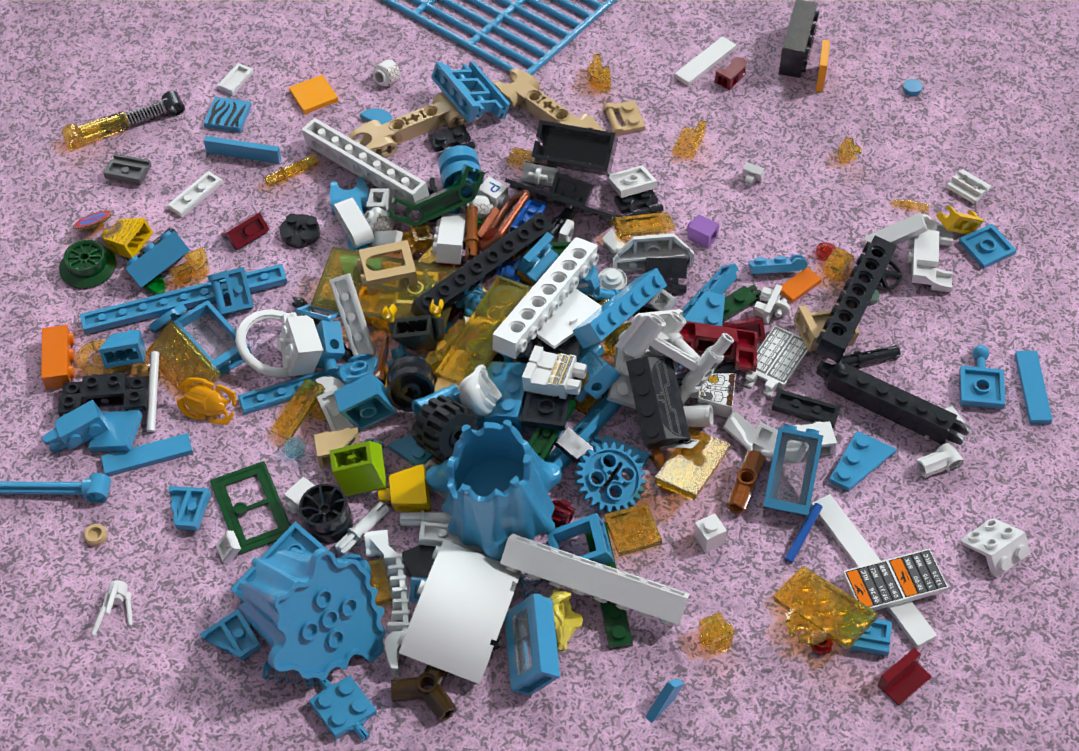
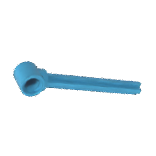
M93 473L89 478H85L83 482L0 481V494L83 495L89 502L105 503L109 495L111 478L102 473Z

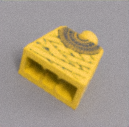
M145 218L119 219L111 229L103 231L102 238L114 254L131 259L152 236L153 231Z

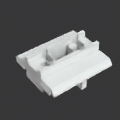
M962 169L952 177L946 188L958 194V198L963 197L974 204L991 189V185Z

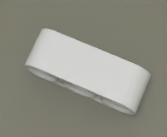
M353 198L333 204L336 217L354 248L375 241L368 222Z

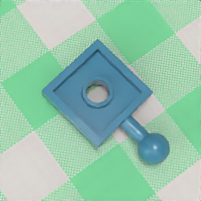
M977 345L972 351V356L977 361V367L960 366L959 369L960 405L1004 409V370L986 368L985 360L989 357V349L984 345ZM977 385H984L987 390H981Z

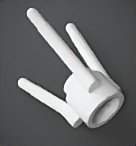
M118 580L110 582L91 636L96 635L104 614L109 615L112 606L120 605L123 601L126 604L128 626H132V593L127 592L128 585L125 582Z

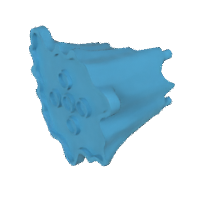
M504 420L503 425L494 422H484L483 428L479 431L471 429L469 425L462 426V434L455 443L452 456L443 461L442 464L431 467L425 474L426 482L431 489L447 494L441 509L443 512L451 515V520L447 527L448 531L459 537L464 545L477 546L483 551L485 556L498 561L502 559L507 539L510 535L515 534L532 540L541 533H549L555 529V523L552 520L555 506L548 492L562 478L560 467L555 463L545 462L540 458L530 444L523 440L522 435L512 426L510 420Z
M295 547L290 551L282 550L276 552L271 558L261 560L256 557L252 560V566L256 567L257 576L254 581L242 580L239 583V588L243 590L244 603L238 605V607L248 619V624L271 646L272 649L268 655V662L271 667L278 671L296 670L305 679L315 677L325 680L329 672L335 667L346 670L349 660L353 655L359 654L369 662H373L383 653V638L386 635V630L380 621L385 610L375 604L378 589L370 585V574L361 566L358 560L335 558L334 554L325 548H320L310 553Z

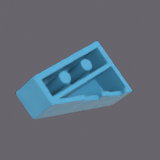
M168 230L159 237L161 241L158 244L154 245L151 243L143 249L145 254L139 258L135 255L126 262L128 267L125 269L141 288L190 251L175 231L171 233Z

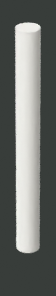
M157 351L151 352L146 432H155L159 371V352Z

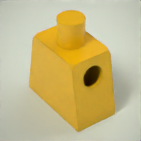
M420 464L391 474L389 476L390 488L378 489L379 501H391L396 512H422V510L424 512H431L430 489L425 479L427 472L425 466Z

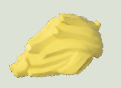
M553 590V594L549 598L552 599L557 650H567V642L574 632L582 626L583 617L581 614L571 610L569 602L571 593L563 590Z

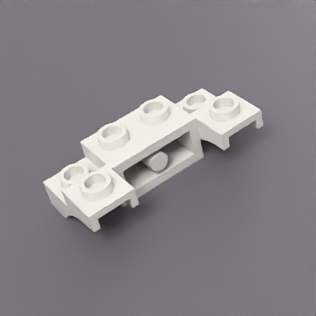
M922 214L928 231L908 240V248L911 249V252L909 251L907 264H911V283L931 285L930 290L951 292L953 288V272L938 269L937 266L939 263V245L952 246L953 232L947 231L941 223L931 219L928 215Z

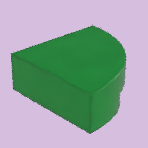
M160 274L144 286L145 290L152 295L162 294L165 292L164 288L166 289L164 279Z

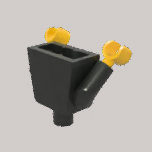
M433 299L431 301L429 311L434 316L423 315L395 319L394 315L397 312V307L394 304H391L389 309L385 306L382 310V317L385 320H389L388 326L392 339L410 350L428 349L432 351L439 347V343L444 337L445 324L443 315H441L444 301L442 299L439 301V306L434 304Z

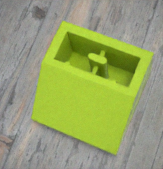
M366 441L329 450L332 473L346 497L387 488L381 444Z

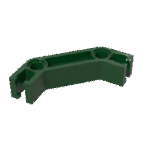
M464 164L456 184L412 203L393 196L392 204L399 203L407 208L404 215L396 214L394 210L388 209L387 216L412 226L426 223L473 201L477 196L485 172L476 168L474 172H477L474 182L470 184L466 182L469 170L473 171V168ZM467 186L470 188V194L464 197L461 195V190ZM418 210L419 217L411 220L409 218L410 212Z

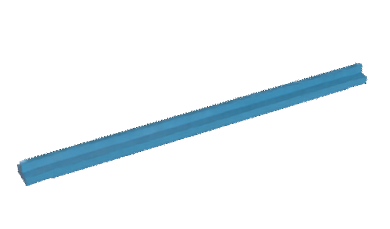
M734 263L721 266L716 274L708 280L682 309V316L685 317L705 291L723 294L738 277L736 274L739 269ZM608 391L573 429L587 443L591 442L592 438L599 433L600 429L607 424L608 420L622 406L607 400ZM556 447L545 462L557 464L561 469V473H563L564 469L573 460Z

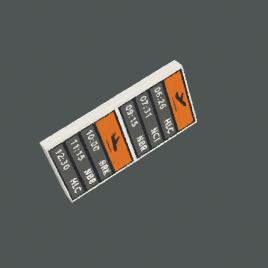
M930 549L845 570L842 574L859 614L940 594L948 590L946 581Z

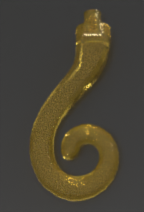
M92 340L84 344L77 353V364L88 375L112 374L116 372L126 373V375H137L139 377L150 375V362L147 361L111 368L90 363L88 361L89 355L93 351L99 350L105 340ZM94 355L92 358L93 362L103 365L101 356Z

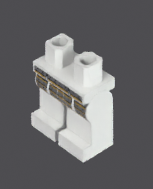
M535 346L522 375L523 390L559 396L562 399H566L568 394L579 395L581 381L575 380L574 377L584 379L587 375V365L577 362L575 355L568 356L566 354L549 353L543 351V347Z

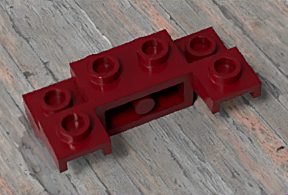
M686 321V324L679 333L683 336V340L700 355L708 347L714 346L722 333L730 335L734 342L723 354L724 358L734 360L735 369L743 372H756L757 332Z

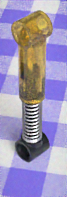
M168 91L163 94L161 101L159 100L155 104L152 103V105L149 104V107L148 105H146V108L144 106L142 108L139 107V109L136 108V111L134 109L133 112L130 110V113L120 111L81 125L68 124L62 129L61 134L68 149L76 150L84 147L85 143L130 129L131 123L133 125L134 122L137 124V121L141 123L140 120L144 122V119L147 121V118L150 120V117L154 118L153 116L157 117L156 115L160 116V114H167L171 117L181 115L185 111V106L178 92Z

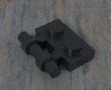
M464 125L428 135L438 158L445 150L457 145L468 146L472 149L476 148L474 141L470 142L471 137Z
M652 189L623 198L619 195L614 196V201L621 214H625L626 222L632 220L636 222L641 220L642 217L656 216L657 213L664 211L663 205L658 204V198Z
M646 258L645 273L657 268L663 278H672V285H667L663 288L665 291L672 293V295L686 293L687 286L678 285V279H687V258Z

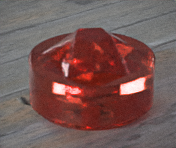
M823 242L817 245L815 255L819 260L829 262L835 258L836 248L831 243Z

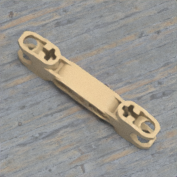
M512 68L509 71V78L512 83L492 82L510 103L509 109L519 105L539 120L604 131L595 119L588 114L583 113L577 118L560 104L539 91V82L527 72Z
M442 92L434 97L432 105L395 118L385 124H381L378 120L369 121L353 130L349 134V138L354 140L357 135L363 134L361 138L354 141L361 145L366 144L364 147L371 151L374 150L373 152L383 158H387L396 152L398 144L447 124L454 128L460 125L465 126L469 122L465 120Z

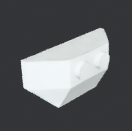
M674 233L633 236L613 257L612 268L620 269L623 272L645 270L646 258H687V267H692L694 251Z

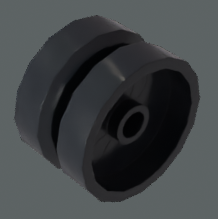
M404 356L395 360L389 366L386 373L387 397L390 403L398 410L414 412L412 408L413 400L435 393L433 370L424 359L416 356Z

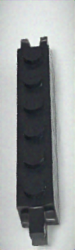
M821 361L817 366L816 374L828 382V390L922 436L927 435L929 439L939 444L945 443L948 440L961 445L965 442V436L963 435L967 436L971 432L969 425L957 419L958 415L842 361L836 365Z

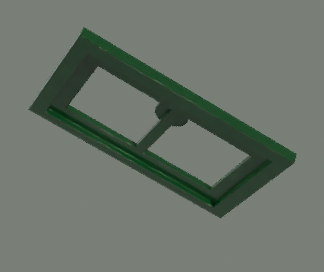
M265 461L210 480L228 530L234 531L241 547L238 556L276 542L291 526ZM257 475L266 499L248 506L243 502H238L233 507L225 486ZM269 504L278 528L246 540L237 516H243L249 510Z

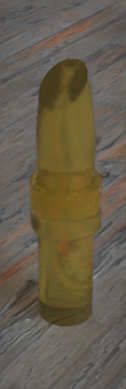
M895 199L890 203L891 205L911 210H929V204L915 202V200Z

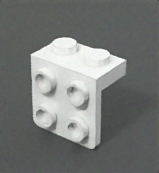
M997 519L987 520L961 539L964 546L986 556L990 573L997 578L1030 555L1026 533Z

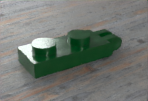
M751 285L748 288L743 286L726 296L723 322L759 301L758 297L761 295V291L757 290L755 285Z

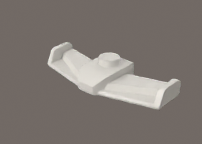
M732 409L723 429L748 451L754 449L760 451L766 458L773 459L778 430L762 422L759 423L756 429ZM788 441L784 461L791 463L801 462L808 449V445L806 443Z

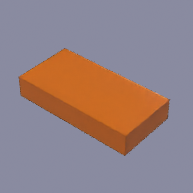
M806 267L805 270H802L781 285L782 290L780 294L791 303H794L819 285L822 278Z

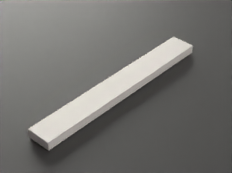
M831 494L811 503V508L815 503L822 505L823 508L818 515L819 519L855 567L881 561ZM912 601L886 608L916 649L937 638V634Z

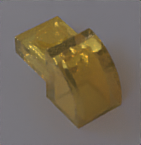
M593 54V62H589V67H587V82L590 87L597 91L611 92L609 66H602L600 54Z
M429 224L410 226L409 232H403L402 241L408 240L411 254L415 256L425 253L433 245L434 236Z
M200 247L184 255L186 262L170 269L176 286L186 284L193 278L201 282L206 278L210 270L205 249Z

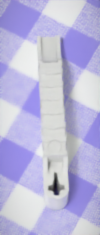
M388 530L365 532L366 556H379L383 560L387 568L390 588L392 589V622L387 623V633L389 635L385 639V649L390 671L393 677H399L400 653L398 652L401 645L397 642L402 630L407 631L411 621L402 553H397L389 546Z

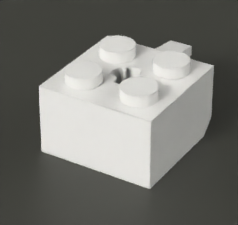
M295 312L283 313L281 318V334L277 339V348L283 356V367L287 368L289 376L314 373L323 348L313 319L307 315L297 316Z

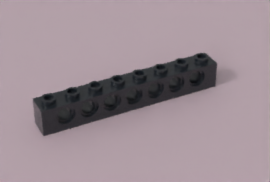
M540 211L413 300L410 311L414 316H434L429 311L431 301L433 299L434 304L439 306V301L442 299L444 301L442 314L500 273L502 268L510 266L528 253L547 232L551 234L554 226Z
M876 235L872 242L867 241L862 251L865 255L861 253L856 263L859 267L854 266L849 276L853 279L848 278L843 288L846 292L841 291L836 301L839 306L835 304L829 315L833 318H827L822 328L826 331H821L816 340V343L819 344L816 353L837 363L840 362L897 245Z

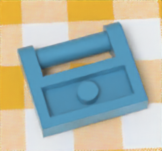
M244 267L207 276L208 281L212 284L218 308L216 310L221 315L254 308ZM219 280H226L232 306H225Z

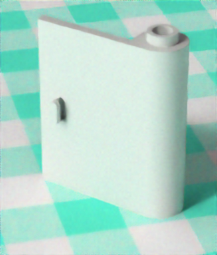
M578 289L572 290L567 300L559 305L557 312L549 317L547 324L539 329L536 337L555 349L575 334L572 330L602 306Z

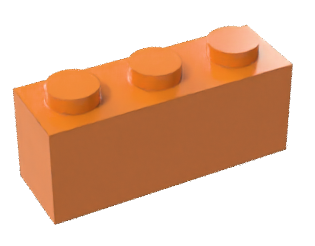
M68 325L42 328L41 379L46 390L62 388L63 383L72 382V379L76 377L75 368L72 366V362L76 360L74 349H72V345H75V335L70 333Z

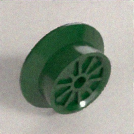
M94 240L77 241L66 249L59 265V273L62 280L69 286L80 289L93 288L103 284L113 275L116 269V258L110 249Z

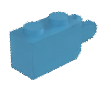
M91 400L58 418L55 422L56 428L44 434L42 441L45 445H50L49 449L51 452L57 453L65 448L72 450L109 430L103 412Z

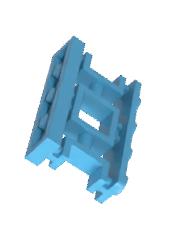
M470 61L468 66L463 64L461 70H452L443 62H436L431 76L432 80L467 122H474L475 117L481 118L483 112H493L496 117L505 119L510 103L474 61Z

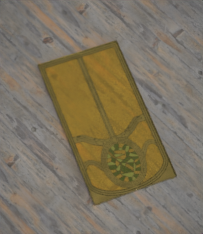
M332 247L313 300L311 301V307L339 311L329 280L350 273L364 316L384 319L381 315L382 310L385 306L389 309L391 304H394L397 307V312L394 315L395 319L415 317L410 311L413 300L459 268L413 261L417 274V285L409 286L408 279L404 278L370 285L371 294H368L367 287H362L360 275L363 274V271H358L356 259L360 258L359 251ZM384 255L370 258L366 263L367 268L373 271L404 266L402 258ZM452 307L441 314L444 318L445 328L447 327Z

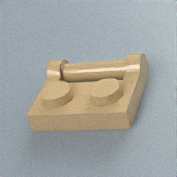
M635 100L618 104L606 103L603 105L602 109L604 114L608 116L612 126V133L620 136L645 131L646 126ZM614 112L619 113L624 126L619 125Z

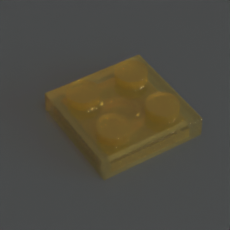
M647 503L604 514V520L607 523V528L618 556L662 545L661 535Z

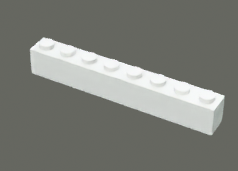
M515 534L508 537L500 562L509 571L519 572L520 570L528 573L527 576L532 579L541 580L543 578L549 580V584L555 587L562 588L566 586L572 588L571 591L576 594L585 595L587 593L593 595L594 599L599 602L607 603V601L616 603V607L622 610L629 611V609L639 611L638 614L643 617L652 618L654 616L660 618L662 623L669 626L680 624L690 595L689 593Z

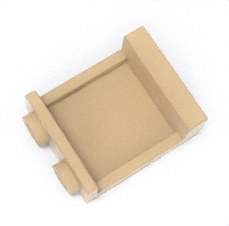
M806 305L798 307L793 321L808 352L817 350L819 344L816 343V340L821 331H826L822 328L827 318H833L829 316L832 310L810 313ZM858 326L848 346L854 345L859 335Z

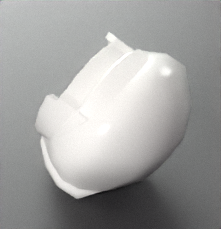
M484 365L475 367L474 372L464 378L459 384L460 402L472 410L475 416H488L496 406V402L502 397L499 389L489 379L486 366Z

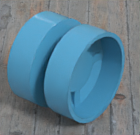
M454 146L448 148L439 156L438 167L443 189L457 183L464 164L473 168V171L469 170L466 182L470 184L474 182L477 172H474L475 169L481 170L478 154L474 149L468 146ZM466 186L462 188L461 195L464 197L468 196L470 188Z

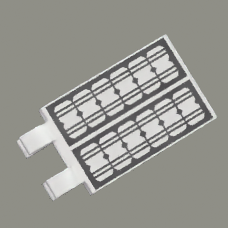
M775 325L757 350L756 372H746L745 378L747 380L744 385L752 389L759 378L766 382L764 386L766 389L763 394L770 398L777 387L783 390L808 353L802 338Z

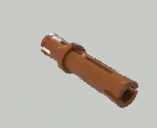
M470 205V211L469 206L465 207V238L463 244H465V260L468 262L473 259V256L476 257L478 255V244H480L478 239V207L475 205Z

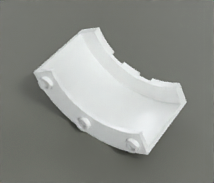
M444 540L441 547L437 545L434 550L432 559H435L427 581L422 580L417 593L421 594L407 631L402 630L397 643L401 647L398 653L480 684L494 647L490 645L491 640H497L521 571H509L505 569V565L500 564L501 561L491 559Z

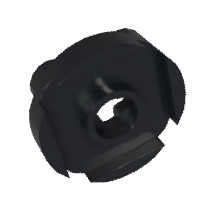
M291 213L287 215L286 220L280 226L282 240L286 245L293 248H304L308 244L316 242L320 236L317 218L306 214L296 215ZM303 229L304 231L297 233L296 230Z

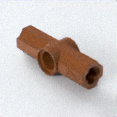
M754 449L747 451L742 466L737 472L735 484L726 504V508L732 513L739 515L746 511L765 461V456L760 451Z

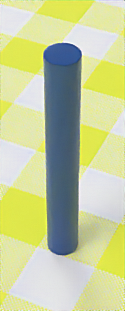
M818 503L813 505L785 556V561L793 563L823 508L822 505Z

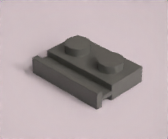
M114 154L113 160H110L103 174L106 179L141 185L148 173V168H151L152 165L151 161L147 159Z

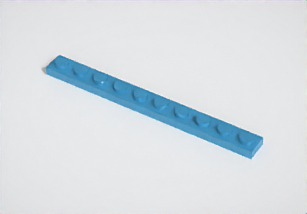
M282 264L246 273L250 293L288 284ZM219 280L224 300L229 299L226 280ZM206 282L82 313L80 318L84 334L86 335L161 316L182 303L186 309H189L207 300L210 303L216 302L211 282Z

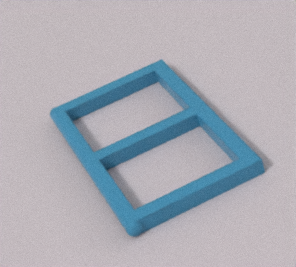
M324 298L318 300L317 303L338 307L335 301ZM313 303L299 307L295 312L324 321H331L341 317L339 311L311 307ZM315 309L332 315L326 316L308 310Z

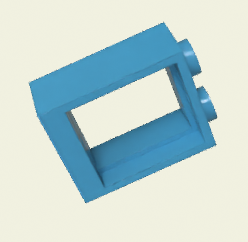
M597 513L546 533L548 541L545 544L559 549L558 543L592 530L596 551L580 557L603 565L614 562L605 524Z

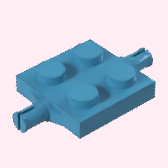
M349 675L333 684L327 678L325 680L317 678L316 681L323 690L309 699V705L334 739L337 740L345 734L355 732L361 742H364L365 739L367 740L370 735L363 725L368 719L377 714V710L353 678Z

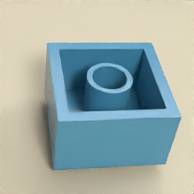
M373 373L365 375L361 379L334 391L339 413L355 428L358 427V430H364L397 414L396 407L390 403L387 397V387Z

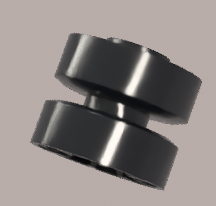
M318 484L308 489L302 495L299 502V513L308 533L320 543L332 544L339 542L347 534V530L353 527L352 512L345 494L339 487L332 484Z

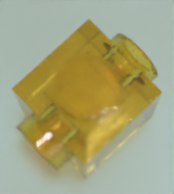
M721 612L699 620V640L704 648L707 647L710 653L716 651L722 653L731 647L735 632L731 623L725 621Z

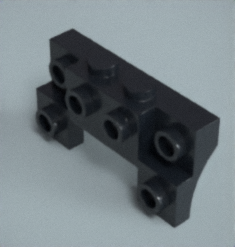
M116 372L112 374L82 376V381L63 383L62 395H59L58 415L62 417L63 414H67L91 400L98 407L124 405L125 411L133 408H143L145 411L147 410L149 376L127 378L126 373Z

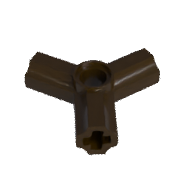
M427 665L424 672L418 677L391 680L392 702L421 699L427 704L439 722L448 720L457 711V707L441 687L448 674L447 671ZM426 685L433 686L431 689L428 690L423 689V687Z

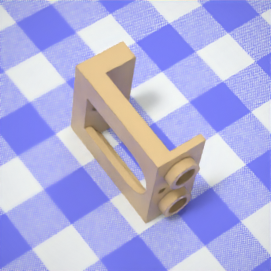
M408 240L359 250L360 258L356 259L358 271H363V274L360 275L362 287H367L368 294H371L370 285L404 278L408 279L409 286L417 285V274ZM401 252L404 266L379 271L370 270L366 266L370 258Z

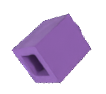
M698 214L687 225V239L705 248H709L718 237L719 223Z

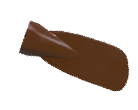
M388 336L383 337L379 362L373 372L384 385L386 384L385 366L389 351Z

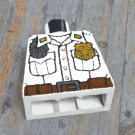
M712 374L703 383L699 391L692 393L689 398H698V404L711 405L713 414L728 418L732 411L736 374Z

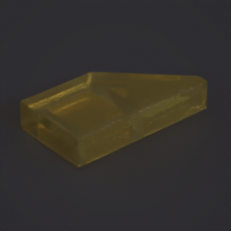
M514 147L507 159V163L523 168L524 161L534 162L531 158L532 151Z

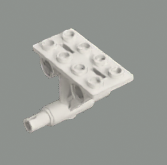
M681 309L636 314L632 318V324L618 337L619 341L615 346L618 349L624 348L634 358H641L646 350L649 349L652 353L659 356L665 354L690 369L682 379V386L680 387V394L684 405L691 394L699 391L703 383L712 375L714 369L723 361V354L733 344V338L726 333H722L714 346L708 347L700 357L683 340V336L679 333L686 324Z

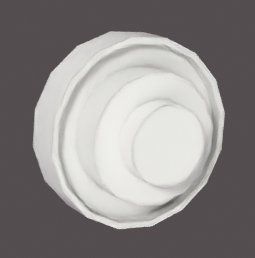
M607 268L598 275L600 288L621 291L627 286V276L620 269Z

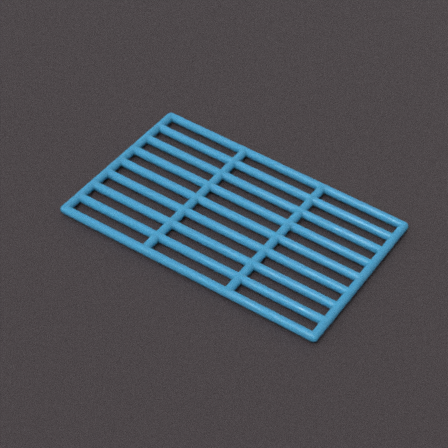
M395 0L380 1L507 72L515 68L476 46L475 44L481 40L530 67L525 72L533 75L617 0H606L603 4L596 0H581L596 8L593 13L568 0H552L586 18L581 23L539 0H516L515 2L495 0L508 7L503 12L481 0H466L496 16L492 21L483 18L452 0H438L485 26L480 31L433 6L432 4L437 0H409L418 5L415 10H411ZM527 2L575 29L569 33L521 7V5ZM427 10L473 37L467 41L420 14ZM515 11L560 35L563 39L557 42L509 15ZM505 21L551 46L552 49L546 52L498 25ZM494 31L541 58L534 62L487 36V34Z

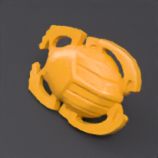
M188 378L180 384L179 388L183 389L184 396L181 399H177V406L181 413L192 419L206 421L207 416H210L208 422L228 425L231 419H233L234 413L231 412L228 416L225 407L231 400L233 406L237 405L235 392L222 385H216V389H213L214 384L206 379ZM195 382H200V383H202V384L194 385L193 387H190V386H189L190 384L195 383ZM220 392L226 393L229 400L225 399ZM185 405H187L188 408H189L193 413H195L196 415L192 414V413L186 408ZM221 414H224V415H225V417H224L223 419H216V418H215V416H217V415H221Z

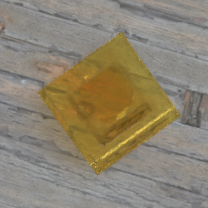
M836 247L824 262L822 274L840 283L851 270L854 255Z

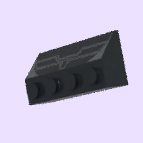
M645 356L626 361L645 447L648 450L691 440L673 359L668 356Z

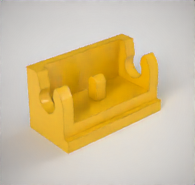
M946 206V209L950 212L949 216L942 212L936 214V217L947 231L968 235L976 231L984 222L974 211L968 210L969 215L957 213L951 206Z

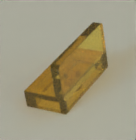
M699 120L695 129L684 127L672 150V154L694 159L706 134L707 121Z

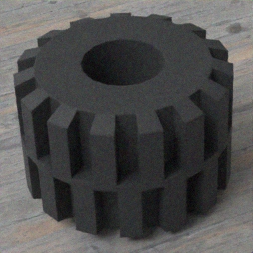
M438 395L437 399L433 397L429 399L427 405L423 404L420 413L416 414L414 418L416 423L412 426V430L415 432L412 436L418 446L444 461L452 456L455 443L462 434V426L469 425L471 429L477 431L478 427L475 425L478 422L477 417L474 416L472 410L450 397Z

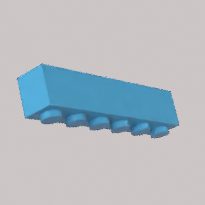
M655 268L639 275L572 330L583 349L601 342L667 286L658 269Z

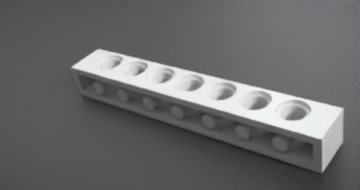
M314 118L301 129L307 146L359 177H363L364 180L379 189H389L394 196L412 203L429 196L425 181L318 119Z
M575 237L493 333L492 350L514 359L520 352H524L530 340L535 339L539 329L547 324L549 317L557 312L559 305L567 300L569 293L577 288L579 281L587 276L592 266L597 264L599 259L597 254L598 245Z

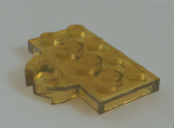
M802 566L773 595L774 602L788 610L785 621L790 637H795L798 629L804 628L808 630V632L800 634L798 637L799 643L803 645L819 644L830 638L848 650L878 619L876 611L805 566Z

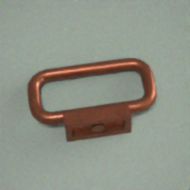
M522 190L513 195L500 211L496 207L490 209L478 227V239L480 240L478 249L481 252L506 235L530 198L528 190ZM514 206V208L512 209V211L510 212V214L508 215V217H506L507 214H508V212H509V211L511 210V208Z

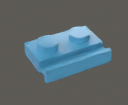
M845 613L840 648L888 657L892 622Z

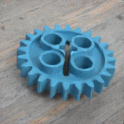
M604 442L601 448L596 444L593 447V451L588 449L585 452L587 456L582 455L580 458L582 463L576 465V468L580 471H576L574 474L575 477L580 478L575 482V485L581 486L577 493H584L586 495L582 501L584 502L589 499L591 501L589 507L597 505V512L605 508L606 515L612 509L615 514H618L620 508L626 512L628 506L634 507L636 505L635 501L641 499L639 494L645 492V489L641 486L647 483L646 480L641 479L646 472L639 470L643 463L637 464L635 462L638 455L631 457L632 450L629 449L627 452H624V445L616 449L615 442L609 448L606 442ZM603 459L609 460L612 467H607ZM618 463H621V468L607 485L602 494L599 493L601 487L608 480L609 475L615 470ZM621 472L627 473L629 480L623 479ZM591 476L597 477L600 484L593 483ZM609 489L615 490L618 498L612 497Z

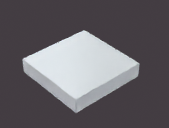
M643 165L610 174V177L607 176L608 183L621 198L658 188L657 180Z

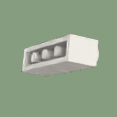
M445 213L441 219H437L432 255H436V262L461 264L466 214Z

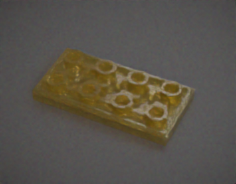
M173 321L167 324L145 352L149 358H151V352H159V369L182 396H184V391L179 387L184 380L197 377L206 379L214 384L221 375L217 368ZM195 382V383L190 384L189 386H190V387H193L194 385L202 384V383H200V382Z
M690 428L691 439L700 441L692 449L676 448L656 475L654 483L679 493L686 498L696 500L730 450L731 444Z

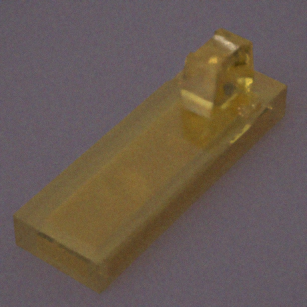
M668 212L616 217L613 221L616 235L620 240L630 238V236L665 233L675 229V224Z
M306 378L271 428L272 433L290 441L313 406H317L319 402L317 396L324 392V386Z

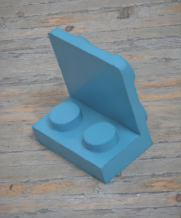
M549 232L523 257L518 267V270L535 284L559 257L551 249L552 245L550 243L554 236Z

